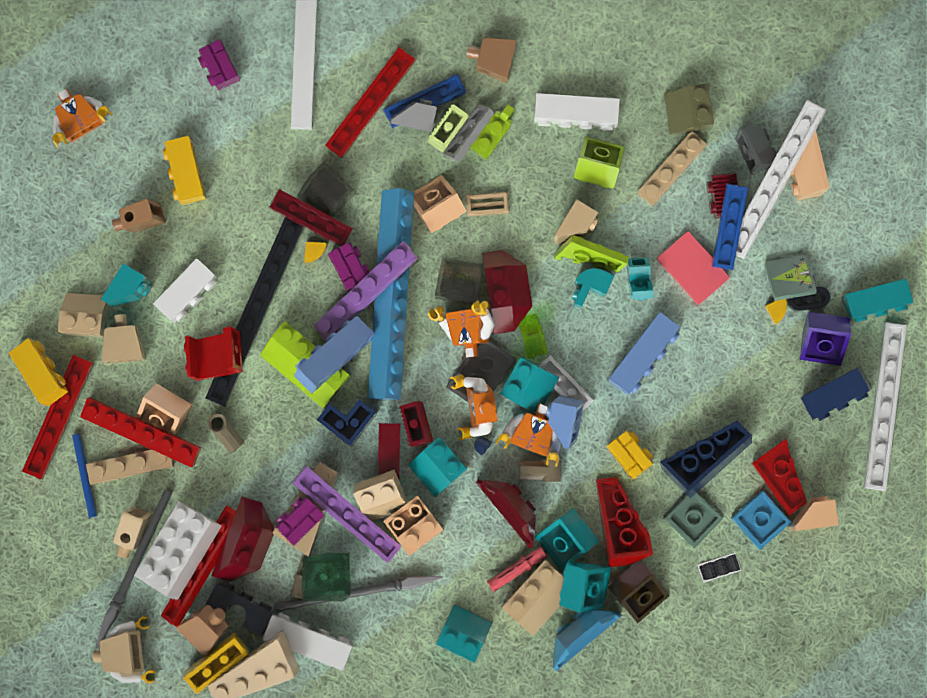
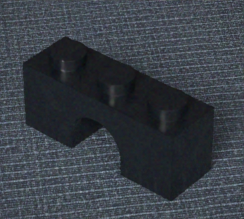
M226 581L223 584L216 583L205 605H210L214 610L220 608L225 612V615L231 606L240 605L246 612V619L242 627L260 637L263 636L272 615L275 614V612L271 611L272 606L262 601L260 604L254 602L252 595L244 591L241 594L234 591L235 586Z

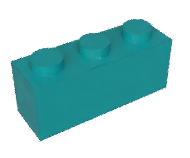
M907 278L842 296L847 317L850 320L855 319V323L868 320L867 316L875 314L877 318L888 315L889 310L895 309L896 312L907 310L908 305L914 303Z

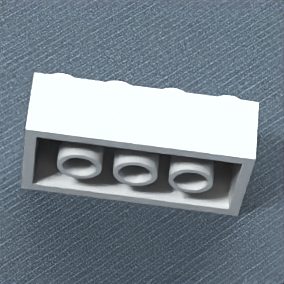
M178 501L134 576L166 597L178 600L220 530L221 525L191 506Z

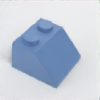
M559 396L552 401V404L548 405L546 416H549L548 423L564 448L570 449L577 442L584 401Z

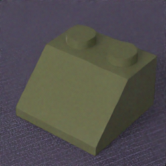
M708 84L686 86L664 94L670 135L711 130L714 121Z

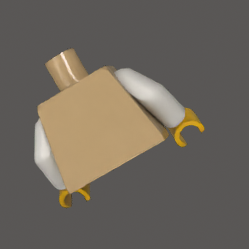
M147 617L139 618L138 622L130 621L116 625L107 634L106 639L100 641V650H95L92 654L95 663H102V670L104 672H110L112 677L123 683L144 680L150 684L155 681V679L149 680L146 678L148 673H155L153 669H148L145 673H141L144 671L140 630L136 631V629L147 630L150 625L146 627H141L140 625L143 619H148Z

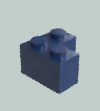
M359 399L347 416L329 403L317 418V421L352 447L376 417L377 413Z

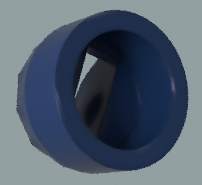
M479 437L474 442V449L482 456L491 446L492 442L487 438Z

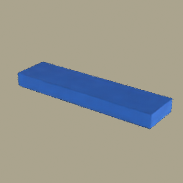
M458 74L384 108L383 111L388 121H390V118L413 102L419 103L420 99L432 101L433 106L440 107L467 94ZM390 123L392 129L395 128V127H397V126H399V125L391 124V123Z
M726 183L712 267L734 269L748 191L746 186Z

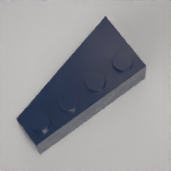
M735 421L714 432L713 435L704 440L701 439L695 442L689 448L678 451L674 456L660 461L661 469L691 498L752 444V435L738 421Z

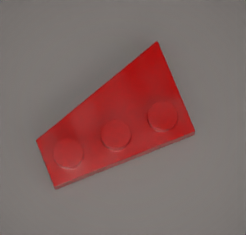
M784 439L751 463L788 515H791L807 503L788 448L787 439Z

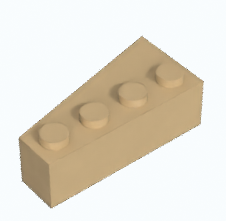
M319 461L313 472L334 489L339 473ZM300 490L292 504L299 497L304 499L307 495ZM310 499L325 515L326 511ZM290 505L286 513L289 514L294 508ZM323 518L294 546L276 528L273 534L305 555L311 556Z
M282 630L275 637L263 643L253 652H250L209 684L208 688L212 697L240 698L295 678L300 668L284 631Z

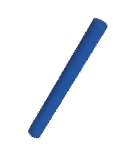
M74 434L72 439L88 516L92 518L97 516L86 468L81 435Z

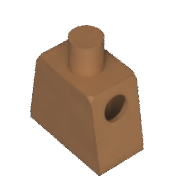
M483 38L481 48L469 45L466 58L478 60L476 65L477 71L507 83L517 40Z
M144 199L120 209V217L112 220V225L116 232L124 229L136 233L166 224L161 204L150 199Z
M205 605L188 615L176 629L206 657L225 633L228 623L224 620L226 615L222 609L216 608L214 610L210 605Z

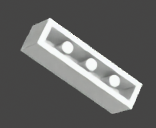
M536 93L534 122H537L540 126H550L552 123L559 124V127L570 128L571 125H580L582 129H592V126L600 127L601 130H613L618 125L620 99Z
M280 612L278 616L272 615L263 640L268 641L283 630L293 652L342 671L345 669L353 645L350 644V639L339 635L338 638L329 636V631L318 628V631L310 628L311 624L301 620L295 623L290 621V616Z

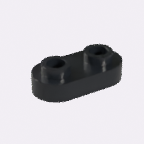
M819 286L816 287V294L789 298L787 303L790 309L796 312L825 307L830 302V293L826 288ZM816 294L821 295L822 300L820 302L816 301ZM795 298L801 299L800 305L795 304Z

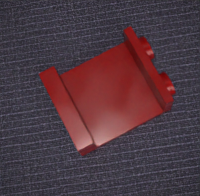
M230 326L223 328V334L199 339L189 335L185 336L184 352L186 354L185 371L187 377L200 381L243 372L240 331Z

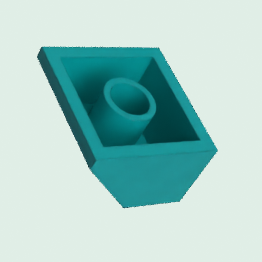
M123 263L101 300L112 307L141 300L143 296L147 297L150 293L152 282Z
M523 356L520 357L500 394L514 403L536 412L539 403L543 405L546 403L560 377Z
M440 437L408 464L434 497L439 495L467 471L466 467Z
M574 508L570 509L535 536L560 571L566 567L567 563L574 562L599 542Z
M582 562L567 563L563 572L564 579L560 591L559 606L579 613L603 609L611 567Z
M454 604L436 645L475 663L493 622Z

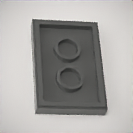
M489 341L488 343L477 344L479 356L466 357L454 376L462 374L464 377L482 378L494 392L516 358ZM451 379L446 388L468 402L466 387L452 389L451 386L456 384L454 379Z

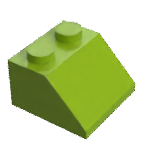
M585 136L573 178L579 179L582 182L594 183L604 188L614 189L625 147Z

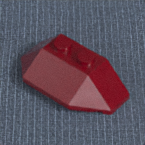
M503 250L482 253L491 316L495 323L493 333L495 335L515 332L532 308L527 266Z
M480 479L476 481L479 488L524 543L531 548L534 543L536 515L534 514L536 508L529 500L525 502L520 497L522 491L515 483L511 486L509 482Z
M244 496L241 497L211 574L212 577L232 582L261 569L275 530L262 502Z

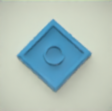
M764 490L731 517L759 550L791 523L790 519Z

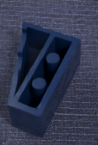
M859 366L802 396L801 400L812 420L818 418L821 421L831 416L829 412L837 408L838 411H841L850 406L849 401L856 398L858 402L868 397L867 392L873 387L862 367Z

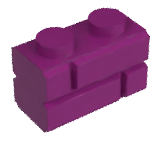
M217 40L198 50L201 56L197 58L202 68L207 67L209 75H206L211 87L216 86L219 91L240 81L221 40Z
M347 243L328 253L348 293L370 273L367 265H362L358 259L362 256L357 246L352 247L351 243Z
M307 496L304 499L299 497L291 505L294 509L289 514L284 512L276 520L278 524L275 528L293 546L325 516Z

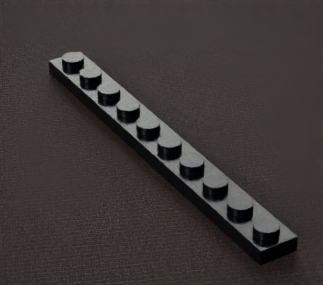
M286 217L236 327V330L240 331L242 368L304 230L303 226ZM240 373L215 377L205 399L226 407Z

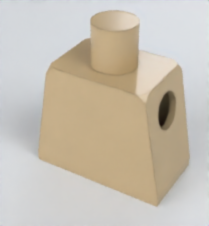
M126 314L114 315L115 327L105 328L102 362L110 364L146 360L138 327L135 325L128 326Z
M135 506L123 512L113 543L119 545L116 552L117 556L127 559L130 551L139 546L153 515L152 513Z

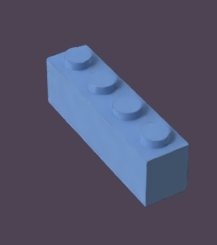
M659 312L608 381L627 396L631 392L635 394L642 385L639 381L643 375L648 377L655 368L652 364L656 358L660 361L667 352L664 349L669 342L673 344L680 334L677 331L680 327Z
M357 316L352 321L350 319L346 320L341 325V330L337 334L335 332L331 333L322 347L318 345L311 352V357L307 360L303 358L296 365L297 370L294 376L312 394L371 342L375 333Z

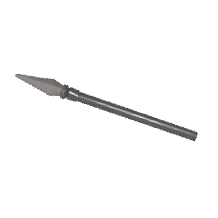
M164 490L124 579L114 595L113 601L109 604L110 608L105 613L96 647L100 645V641L103 640L116 620L118 610L122 608L121 604L124 602L126 592L172 495L170 491Z
M408 576L401 580L396 579L395 581L392 580L382 584L275 603L276 611H282L386 591L414 589L439 580L443 576Z

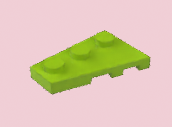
M572 235L554 255L556 260H561L564 257L573 259L572 263L576 264L589 262L595 268L615 272L623 269L629 260V256L623 255L619 251L605 248L601 244L587 241L583 237Z

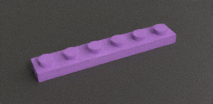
M402 241L314 325L324 341L331 333L335 332L337 334L341 330V325L346 320L350 319L352 321L418 259L406 242Z
M304 466L291 482L385 562L389 563L401 548L396 541L307 466Z

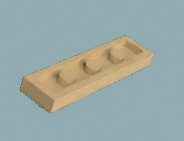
M691 131L641 187L637 194L653 207L707 144Z
M153 450L86 464L90 485L174 467L173 459Z

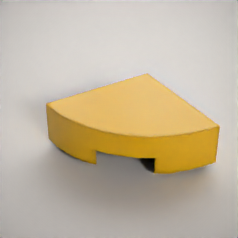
M306 242L304 263H312L319 259L326 251L327 243Z
M786 299L777 300L765 306L775 325L786 314Z

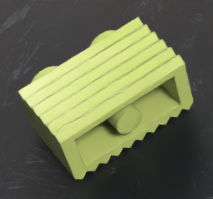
M451 105L429 135L428 143L439 151L444 152L469 115L457 106Z

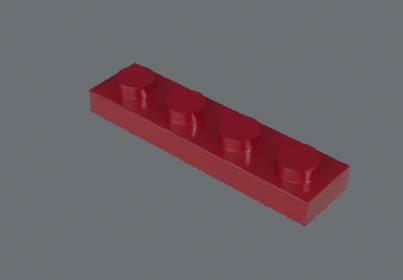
M280 189L277 190L268 207L340 247L345 245L353 229Z

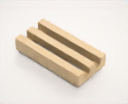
M507 192L466 195L467 217L509 214ZM504 198V201L472 204L470 200ZM504 206L503 209L471 211V208Z

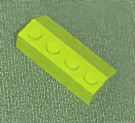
M284 321L271 336L260 356L324 409L351 376L341 368L312 394L294 375L297 370L296 365L303 358L307 360L311 357V352L316 346Z

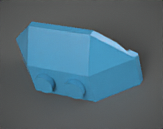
M606 610L577 612L573 616L575 620L569 625L564 623L556 630L558 634L555 636L553 668L556 671L559 670L622 615L617 611Z

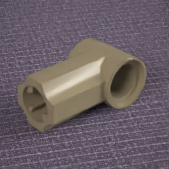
M221 414L210 416L208 419L209 429L216 435L230 454L245 443L225 416ZM215 418L223 420L224 424L221 429L216 430L212 426Z
M546 460L520 461V479L561 482V460H559L557 467H555V460H549L548 465H546Z

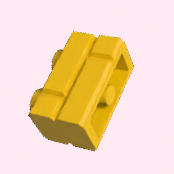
M626 430L607 445L606 448L633 480L654 463L651 461L653 459L651 453L646 448L642 450L638 445L640 440L633 431L629 433Z

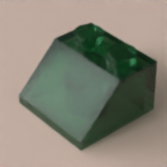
M324 553L301 559L303 601H345L351 595L349 553Z

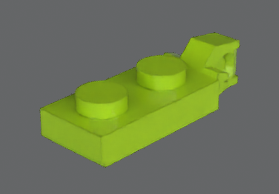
M507 105L502 113L497 111L495 115L493 114L489 123L485 125L478 135L477 140L470 146V149L487 160L510 129L513 121L509 118L514 113V108Z

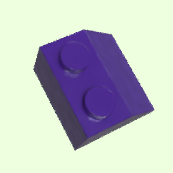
M808 312L803 328L800 360L841 366L851 336L850 318Z

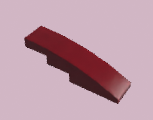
M379 423L378 475L395 470L400 482V423Z

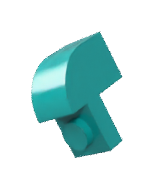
M648 257L629 258L627 275L630 298L639 301L654 298V290L651 283V266Z
M596 268L583 271L574 283L581 286V289L576 288L572 297L575 300L573 306L581 309L589 290L605 297L615 275Z

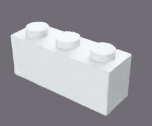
M196 258L153 304L173 323L176 321L180 322L188 314L186 311L191 306L195 307L202 300L201 295L206 290L209 292L214 288L217 277Z

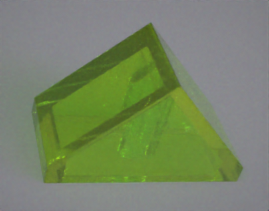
M537 313L526 316L518 327L527 358L530 359L548 354L543 329Z

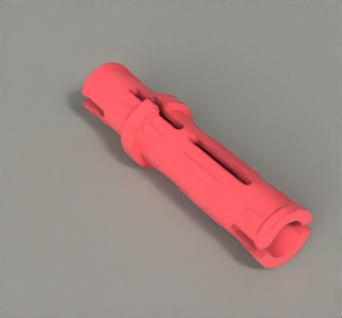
M539 546L525 557L524 555L521 556L519 561L487 580V583L493 592H496V590L527 570L531 571L533 566L548 557Z

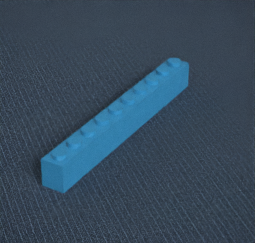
M401 188L382 190L377 265L402 241L406 242L411 248L414 192ZM409 267L374 299L372 331L375 334L371 342L369 399L401 400Z

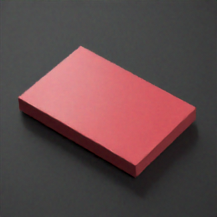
M689 231L657 258V261L697 305H700L730 278L722 268L712 267L713 258Z

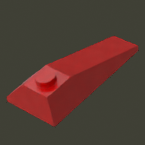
M618 478L596 479L608 566L630 565L653 555L649 532L646 527L644 528L637 511L634 510L629 502V497Z

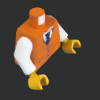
M65 89L58 93L62 104L55 108L56 114L53 117L54 135L52 140L57 148H59L58 144L64 141L65 145L68 144V141L72 143L104 124L106 121L104 117L107 114L112 116L113 113L102 102L90 96L83 97L81 94L73 97L70 91Z
M477 300L472 305V309L445 313L446 315H442L444 313L442 306H437L435 311L431 308L428 312L429 318L440 324L454 346H465L466 357L479 356L477 344L488 343L495 326L487 301H483L480 304Z
M462 374L450 377V379H454L456 384L451 386L452 389L466 387L472 426L457 428V431L461 430L463 434L458 439L465 440L472 438V436L489 434L493 423L497 422L493 390L482 378L464 377Z
M540 403L535 414L526 412L525 414H518L510 420L495 442L497 445L500 440H503L506 444L503 449H506L509 443L546 456V465H548L551 459L555 460V467L559 463L558 455L561 442L548 423L549 420L546 416L548 406Z

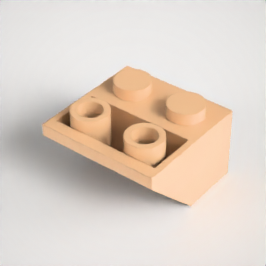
M418 496L384 520L386 526L409 556L443 531V528Z

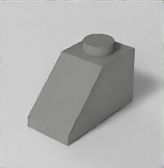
M420 99L419 103L413 102L390 118L389 122L432 132L437 107L432 105V101Z

